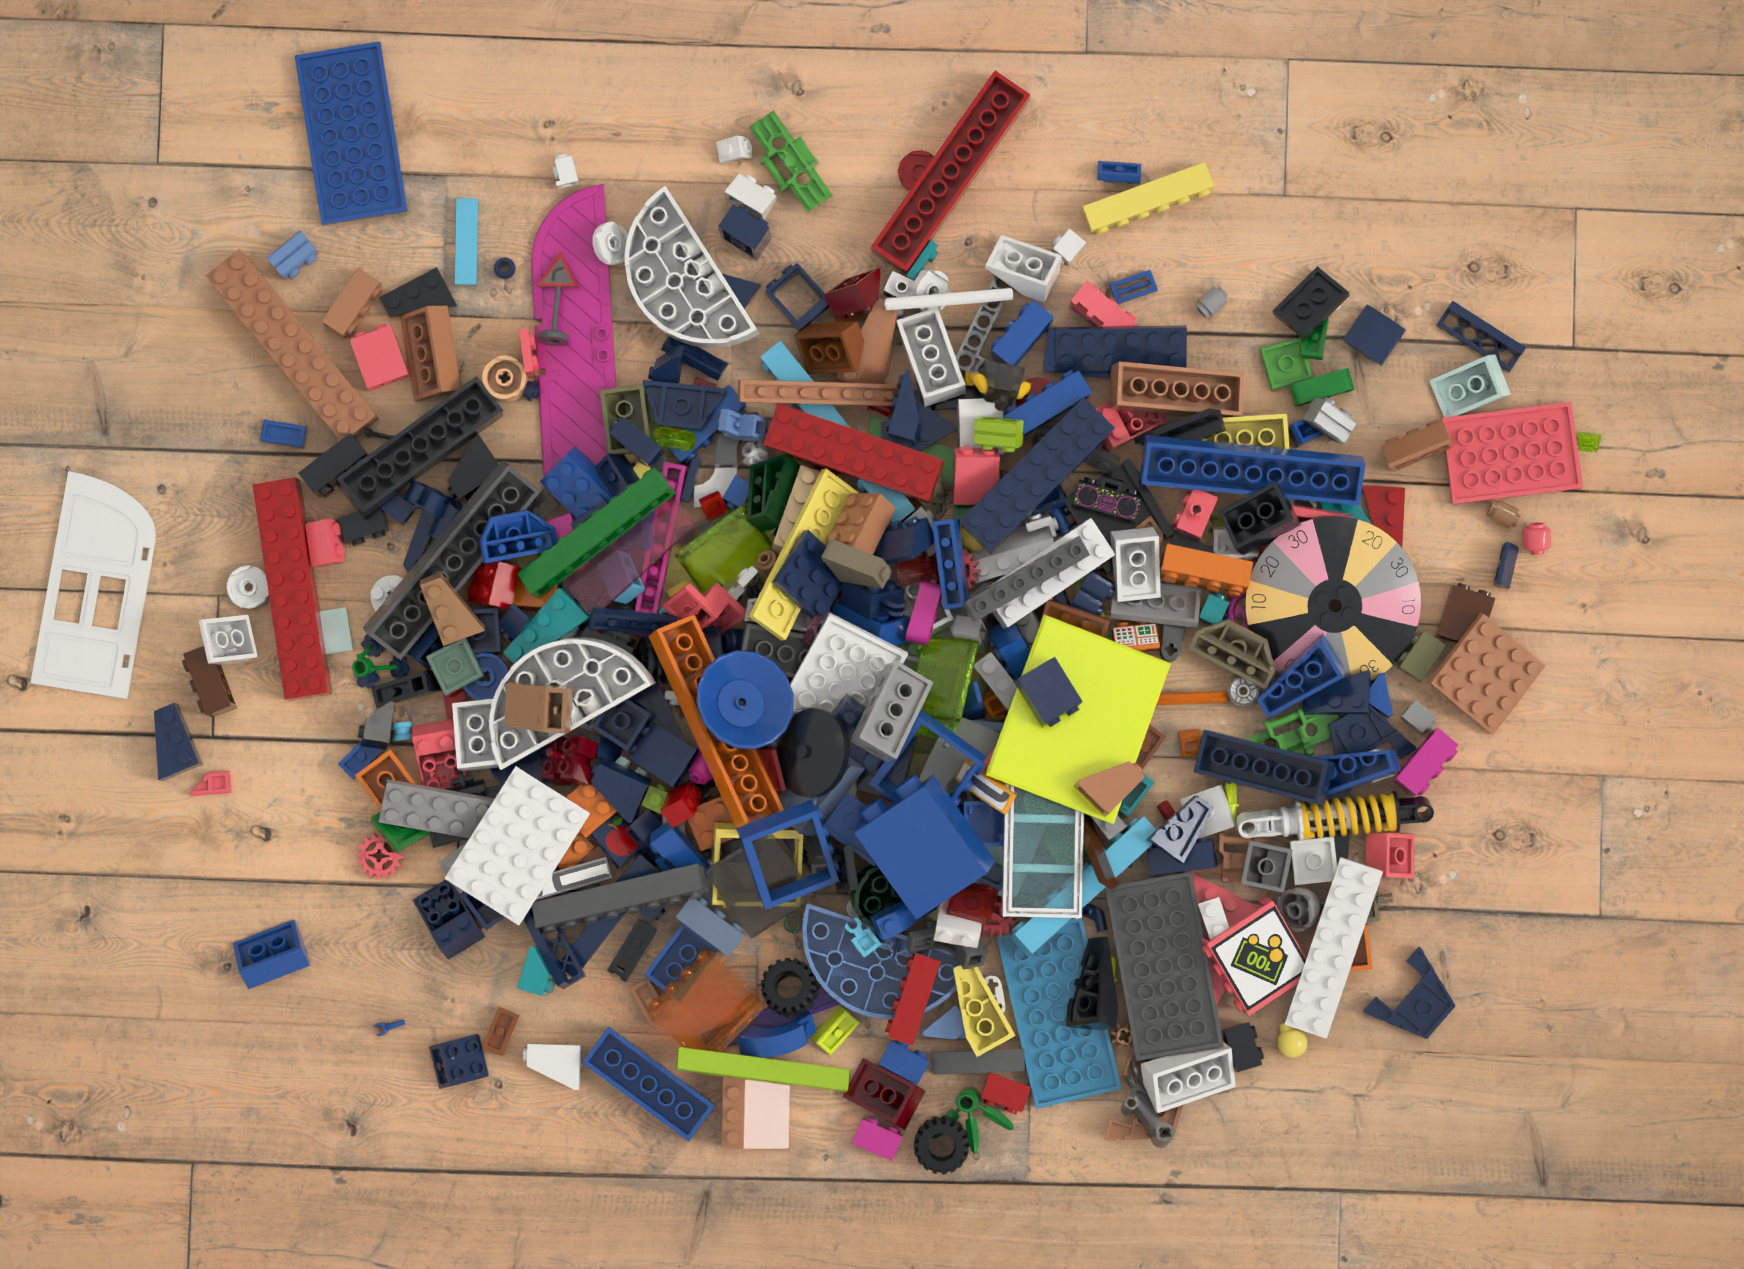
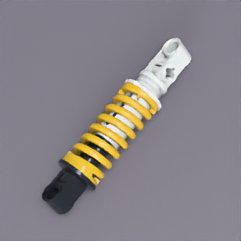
M1391 791L1389 794H1378L1376 799L1372 794H1368L1365 800L1362 796L1357 795L1354 797L1353 802L1348 796L1343 797L1341 802L1337 797H1333L1330 804L1326 800L1325 805L1309 802L1306 805L1305 801L1295 800L1294 807L1292 808L1281 806L1280 809L1275 810L1265 809L1242 812L1237 816L1236 824L1240 835L1244 838L1273 837L1277 835L1288 837L1289 834H1297L1298 839L1303 841L1315 838L1314 832H1317L1318 838H1323V831H1329V836L1334 837L1335 830H1340L1341 836H1346L1347 829H1352V834L1358 835V825H1363L1364 833L1369 834L1370 824H1375L1376 832L1381 833L1382 823L1386 822L1387 825H1384L1385 831L1398 833L1400 832L1401 824L1430 821L1433 818L1434 810L1429 799L1424 796L1398 798L1396 791ZM1420 807H1427L1424 812H1418ZM1246 822L1252 823V825L1248 828L1242 827V825Z

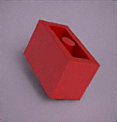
M688 780L668 792L660 812L672 828L695 815L702 798L700 789Z
M990 1072L980 1097L984 1099V1104L996 1107L997 1104L1005 1106L1004 1111L1016 1115L1017 1111L1023 1112L1031 1087Z

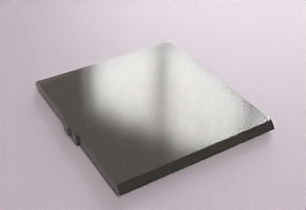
M773 833L752 841L768 892L803 878L797 870L795 862L792 861L790 856L788 857ZM743 847L738 848L704 870L722 896L726 907L733 912L751 939L816 898L814 893L810 892L765 910L760 901Z

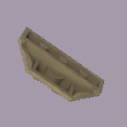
M1229 619L1198 629L1188 647L1189 650L1265 690L1276 671L1267 639Z

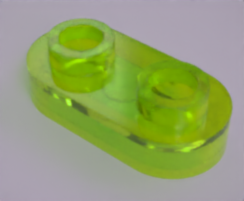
M660 426L653 430L652 440L661 447L688 451L695 447L696 435L688 430Z

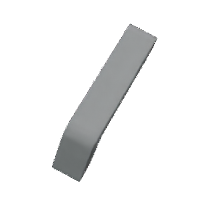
M996 275L994 276L988 290L1000 289L996 285L997 280H999L1000 278H998ZM998 301L999 305L996 308L988 307L987 302L981 303L956 355L959 369L964 374L966 372L979 373L978 370L981 366H988L991 373L985 376L986 381L993 380L995 381L994 385H1001L998 378L1001 375H1007L1010 378L1009 388H1012L1014 375L1010 370L979 356L1005 301ZM980 318H987L990 324L988 327L982 328L978 325L977 321ZM976 337L980 340V345L971 347L968 344V340ZM961 357H968L971 360V364L963 367L959 364V359Z

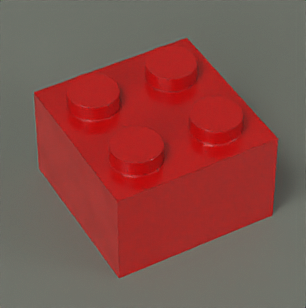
M499 561L484 564L482 562L473 573L472 582L468 588L467 602L508 610L513 603L519 578L518 573L521 567Z

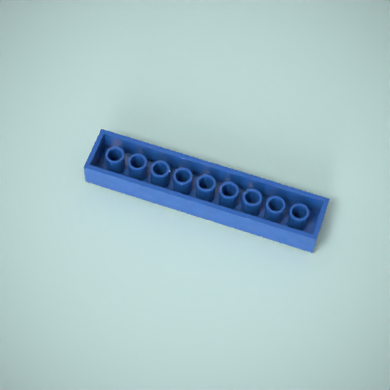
M1145 435L1140 480L1143 485L1251 495L1277 482L1288 499L1360 505L1366 463L1362 456Z

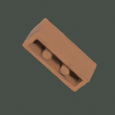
M357 268L322 319L323 324L345 339L348 335L351 336L357 329L358 325L356 323L359 318H364L370 309L368 305L372 299L376 300L381 294L382 284L360 268Z

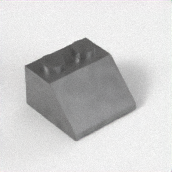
M1249 841L1240 884L1284 893L1293 850Z

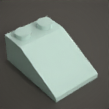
M1495 354L1487 355L1429 380L1444 418L1465 414L1511 395Z

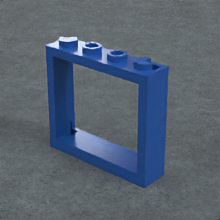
M921 710L898 758L923 724L973 760V765L950 796L957 806L961 801L958 796L962 791L966 793L974 782L970 779L974 774L978 776L986 765L982 762L987 756ZM898 758L888 763L884 761L869 785L892 801L899 797L894 791L895 786L884 778Z
M811 800L736 828L760 901L765 910L839 882L837 873L840 872L836 859L832 860L831 856L835 853L831 843L826 841V837H829L825 824L821 825L820 822L823 819L822 812L819 807L815 808ZM812 819L827 869L768 892L752 841Z

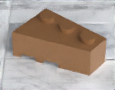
M441 572L420 580L422 592L443 646L485 631V625L473 613L468 604L463 601Z

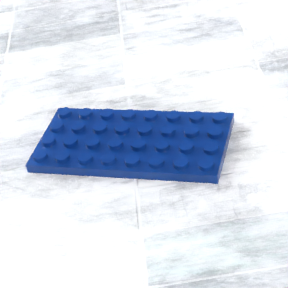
M381 42L295 55L322 226L408 212Z

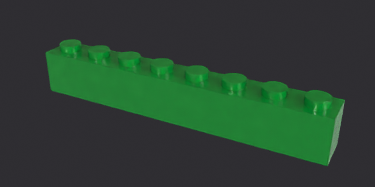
M656 468L646 471L640 480L628 485L619 496L611 498L605 507L593 512L587 521L575 526L574 531L567 536L561 537L552 548L544 550L534 562L526 564L523 570L518 573L520 579L529 593L540 599L675 495L676 492L662 472Z

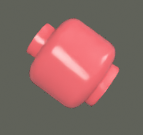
M1528 523L1527 527L1523 529V548L1531 551V555H1542L1544 550L1551 547V530L1545 526V523Z

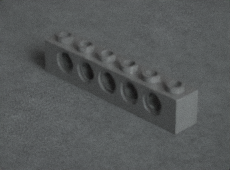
M1077 536L962 602V605L972 622L978 621L1088 557L1090 553L1080 536Z

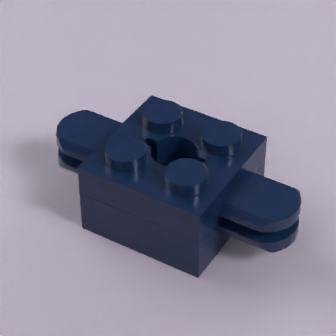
M887 580L883 589L846 582L842 583L840 604L868 620L888 615L902 616L905 614L904 607L906 606V601L903 599L905 588L897 585L893 580Z

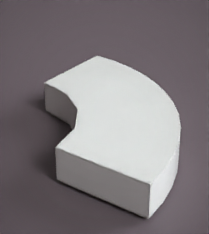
M738 465L737 468L715 467V472L710 480L702 485L694 486V509L702 508L699 499L715 491H719L721 497H723L734 476H737Z

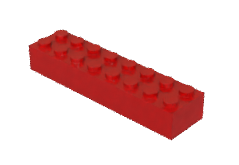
M777 403L763 443L768 449L783 454L787 453L789 456L929 504L945 463L943 459Z

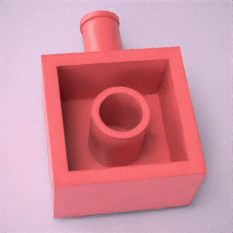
M1192 489L1191 492L1187 491L1181 503L1184 509L1182 512L1178 511L1172 524L1176 526L1174 532L1176 531L1199 541L1218 497L1202 490Z

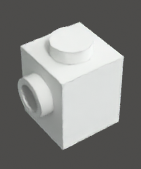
M1069 229L1064 236L1060 234L1054 240L1052 252L1062 255L1061 264L1066 263L1069 266L1085 247L1086 242Z
M892 271L883 294L896 298L909 297L914 281Z

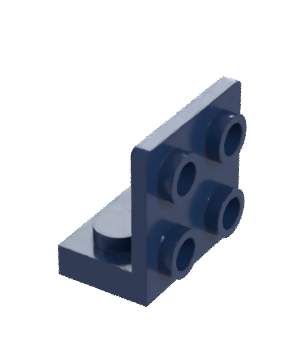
M478 1034L429 1046L439 1089L489 1076Z

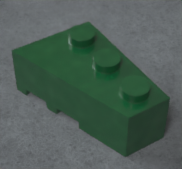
M787 453L750 465L747 521L761 533L779 527L801 466Z

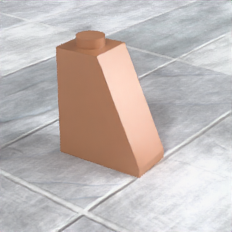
M1128 761L1082 778L1074 787L1106 817L1145 776L1142 774L1143 770L1139 765Z

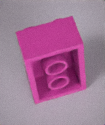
M1436 728L1432 730L1402 766V771L1397 772L1391 781L1411 797L1422 795L1430 786L1427 782L1431 778H1437L1444 768L1441 765L1444 762H1450L1457 754L1456 748L1459 744L1441 729Z

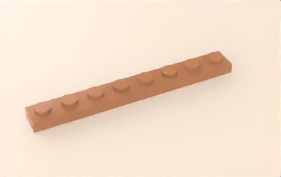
M738 380V402L892 406L894 395L898 396L900 391L897 384Z

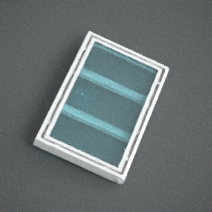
M1005 783L1016 794V797L1007 814H1004L1002 916L1082 918L1084 813Z

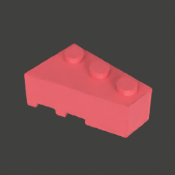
M1088 281L1084 283L1070 302L1069 308L1094 327L1137 326L1138 324L1135 321V316L1128 311L1124 312L1113 299L1107 298L1096 286Z

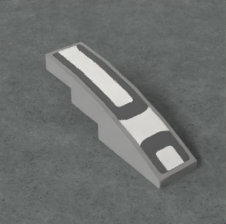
M607 857L554 871L537 899L612 878Z

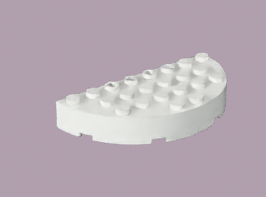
M664 186L644 204L638 216L635 217L626 241L625 266L627 281L638 306L647 318L663 333L692 346L704 348L729 347L756 337L760 334L667 187Z
M583 637L567 638L532 650L510 668L509 672L500 682L492 701L489 718L491 747L500 770L566 734L505 727L507 682L573 687L570 730L572 731L650 687L656 681L644 665L633 655L603 640ZM498 722L501 732L500 743L503 748L501 753L498 751L496 742V723Z

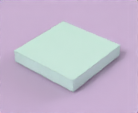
M347 607L320 611L326 654L352 651L353 644Z

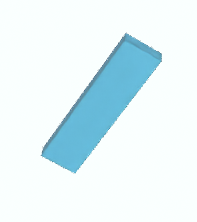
M456 198L455 285L477 286L478 199Z

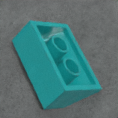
M530 946L517 989L540 996H548V993H553L556 983L538 947Z

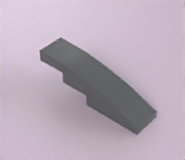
M1024 1049L989 1050L976 1057L973 1051L932 1052L933 1075L1025 1071Z

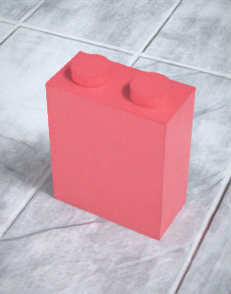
M382 324L374 328L375 331L366 333V331L359 332L354 335L353 339H350L363 379L369 391L410 377L391 325Z
M970 446L954 448L952 499L954 505H976L998 483L1000 464L998 448L993 450L972 448Z

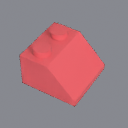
M1396 833L1366 834L1365 865L1383 871L1381 878H1414L1415 835Z

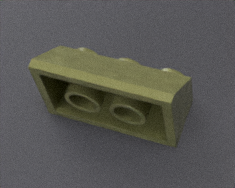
M643 384L600 390L608 453L633 455L611 437L609 433L612 431L610 427L616 419L621 420L624 417L651 438L646 393Z

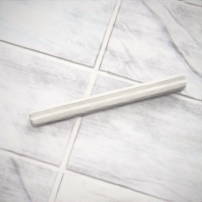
M1005 288L886 298L884 300V308L886 311L1008 301L1013 299V290Z

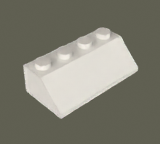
M1025 525L1018 527L991 555L984 548L976 552L968 551L967 555L971 553L975 555L972 559L973 561H979L975 568L981 570L980 573L975 574L979 581H973L974 585L1003 577L1052 544L1054 540L1049 527L1046 526L1030 532L1027 531Z
M1223 1041L1224 1046L1163 1056L1141 1064L1143 1084L1155 1111L1160 1113L1236 1087L1231 1047Z

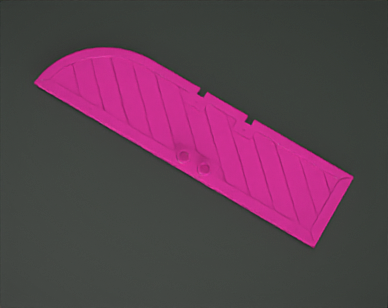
M604 184L583 188L560 201L543 220L532 248L531 271L534 319H542V325L535 326L536 356L538 358L539 370L545 369V375L538 376L544 477L575 446L595 466L608 454L600 390L616 388L609 265L599 260L593 248L595 229L600 224L606 223ZM562 252L579 287H561L557 330L565 332L569 337L567 345L553 346L539 342L538 335L543 330L552 329L555 287H537V285L559 253Z

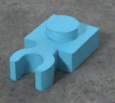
M855 917L854 920L857 922V927L851 929L846 924L845 928L848 932L855 934L856 937L851 941L865 958L882 944L869 927L863 930L860 919Z

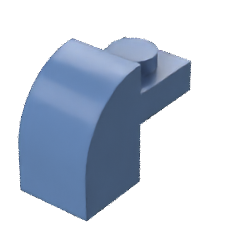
M721 409L718 430L723 432L725 437L742 441L765 440L766 419L755 414L741 415L730 409Z

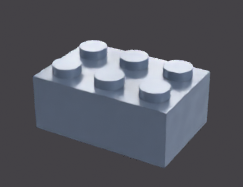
M704 896L698 899H689L676 918L729 957L746 933L743 931L745 927L736 920L731 922L725 918L727 914L720 908L716 907L714 910L708 905L710 901Z

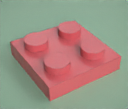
M528 328L519 329L524 372L528 378L536 377L535 371H539L538 358L536 355H533V350H536V340L534 334H530Z

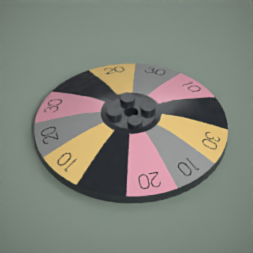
M1338 515L1320 516L1301 521L1300 526L1272 540L1263 549L1252 568L1249 586L1245 593V614L1248 628L1250 631L1267 639L1275 669L1279 673L1323 633L1345 668L1344 678L1370 670L1371 680H1374L1380 673H1385L1400 659L1411 643L1417 629L1420 617L1421 594L1414 567L1404 550L1392 537L1366 521ZM1336 599L1340 601L1341 606L1337 611L1329 609V602Z

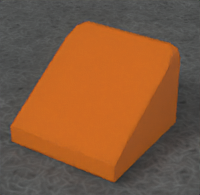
M1200 729L1179 731L1178 738L1181 757L1198 756L1202 739Z

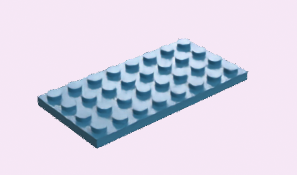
M1082 918L1070 919L1028 957L1010 939L1014 933L1002 935L1001 938L996 936L1021 1047L1024 1049V1060L1035 1108L1038 1109L1122 1089L1108 1029L1093 1030L1066 1027L1068 1002L1070 998L1073 999L1077 987L1074 983L1076 978H1080L1083 968L1081 961L1088 942Z

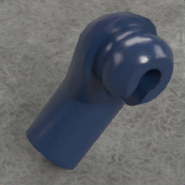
M1087 904L1082 908V915L1095 921L1097 932L1108 930L1102 909L1093 904Z

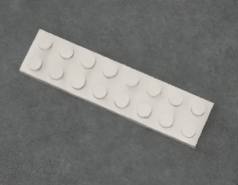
M1340 857L1285 1020V1025L1327 1039L1383 871Z

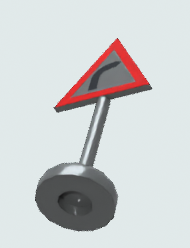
M560 252L537 285V287H555L552 329L543 330L538 335L539 342L553 346L567 345L569 337L565 332L557 330L561 287H579L562 252Z

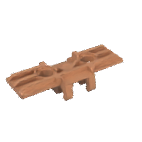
M1219 833L1218 843H1215V850L1221 855L1222 860L1217 865L1218 868L1189 872L1221 874L1222 883H1229V881L1241 882L1246 853L1224 852V844L1248 845L1249 841L1259 842V837L1244 838L1242 836H1224V833ZM1278 846L1290 849V846ZM1290 866L1287 877H1290Z

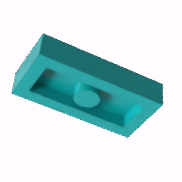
M932 240L928 243L907 273V278L914 281L919 272L924 270L928 261L930 263L933 262L939 253L936 251L938 244Z

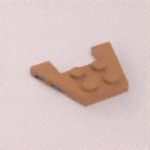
M1130 1056L1127 1058L1122 1076L1133 1078L1131 1069L1132 1057ZM1136 1062L1137 1071L1142 1077L1141 1064ZM1183 1105L1160 1113L1155 1111V1115L1163 1123L1171 1125L1176 1132ZM1134 1116L1132 1126L1110 1119L1104 1139H1151V1135L1146 1131L1140 1119ZM1162 1133L1159 1136L1164 1138L1166 1135Z

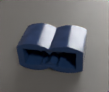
M1092 570L1070 606L1100 616L1104 610V607L1101 606L1105 599L1110 600L1116 590L1112 587L1115 582Z

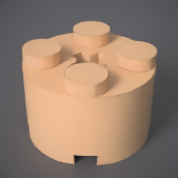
M502 355L491 360L485 366L482 380L484 386L494 399L501 402H512L520 399L523 395L528 377L524 372L523 365L516 358ZM505 374H508L510 381L508 380L503 384L500 378H504Z

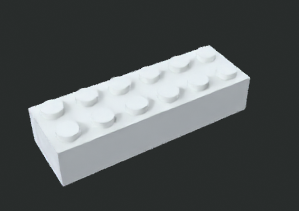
M1092 518L1084 521L988 586H992L1077 536H1080L1090 553L1088 557L993 611L992 613L1003 629L1008 628L1116 555Z

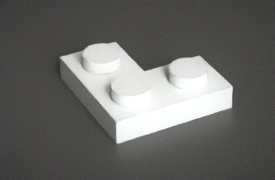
M753 566L749 569L747 567L743 569L738 575L739 580L737 583L739 585L736 588L733 586L727 591L737 602L748 593V588L754 586L761 579L760 573Z

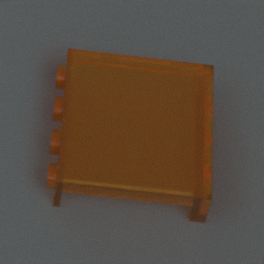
M708 948L698 954L696 961L691 966H687L682 970L680 977L675 982H671L666 986L665 992L659 998L657 997L650 1002L649 1008L646 1011L683 1048L722 1052L766 1005Z

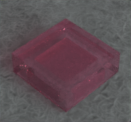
M819 614L814 615L803 637V642L809 645L818 633L823 617Z

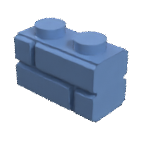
M300 230L269 255L267 259L285 280L288 278L291 280L301 272L299 269L305 264L309 266L317 259L316 255L319 252Z

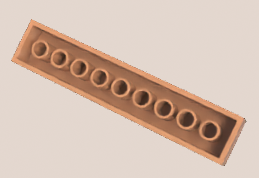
M240 249L206 275L207 279L339 440L349 433L356 438L379 419Z

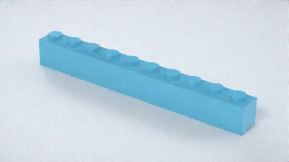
M781 340L761 356V359L764 361L761 366L768 374L773 372L777 377L775 381L813 382ZM793 404L795 408L800 406L805 413L849 427L833 405ZM859 479L855 481L862 492L867 490L869 493H880L896 508L888 524L901 520V523H903L917 511L903 494Z

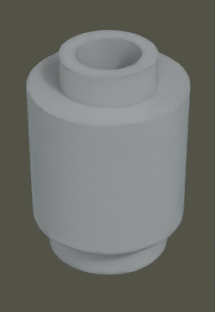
M1212 287L1198 300V304L1195 307L1205 318L1216 314L1227 303L1226 298L1228 295L1222 288L1218 287L1216 289Z

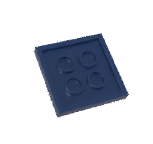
M803 530L772 583L815 623H821L840 592L843 582L835 576L821 558L826 546L809 530Z

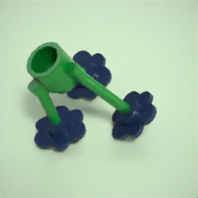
M368 634L365 635L364 640L361 642L364 651L357 654V660L352 664L354 677L358 678L357 685L359 687L366 686L367 688H372L373 683H377L380 679L376 671L391 670V675L394 678L405 677V674L409 672L406 657L400 660L394 655L393 661H390L389 665L374 666L371 659L365 658L366 655L379 657L381 652L385 650L381 644Z

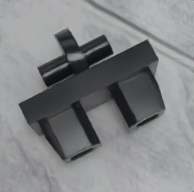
M463 771L458 772L459 778L451 780L454 787L445 789L485 797L484 779L474 781L473 775L464 776Z

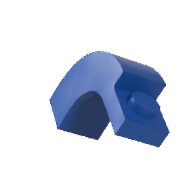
M805 1012L791 1022L775 1028H760L751 1025L737 1034L736 1037L741 1055L765 1058L798 1050L807 1045V1039L817 1032L812 1013Z

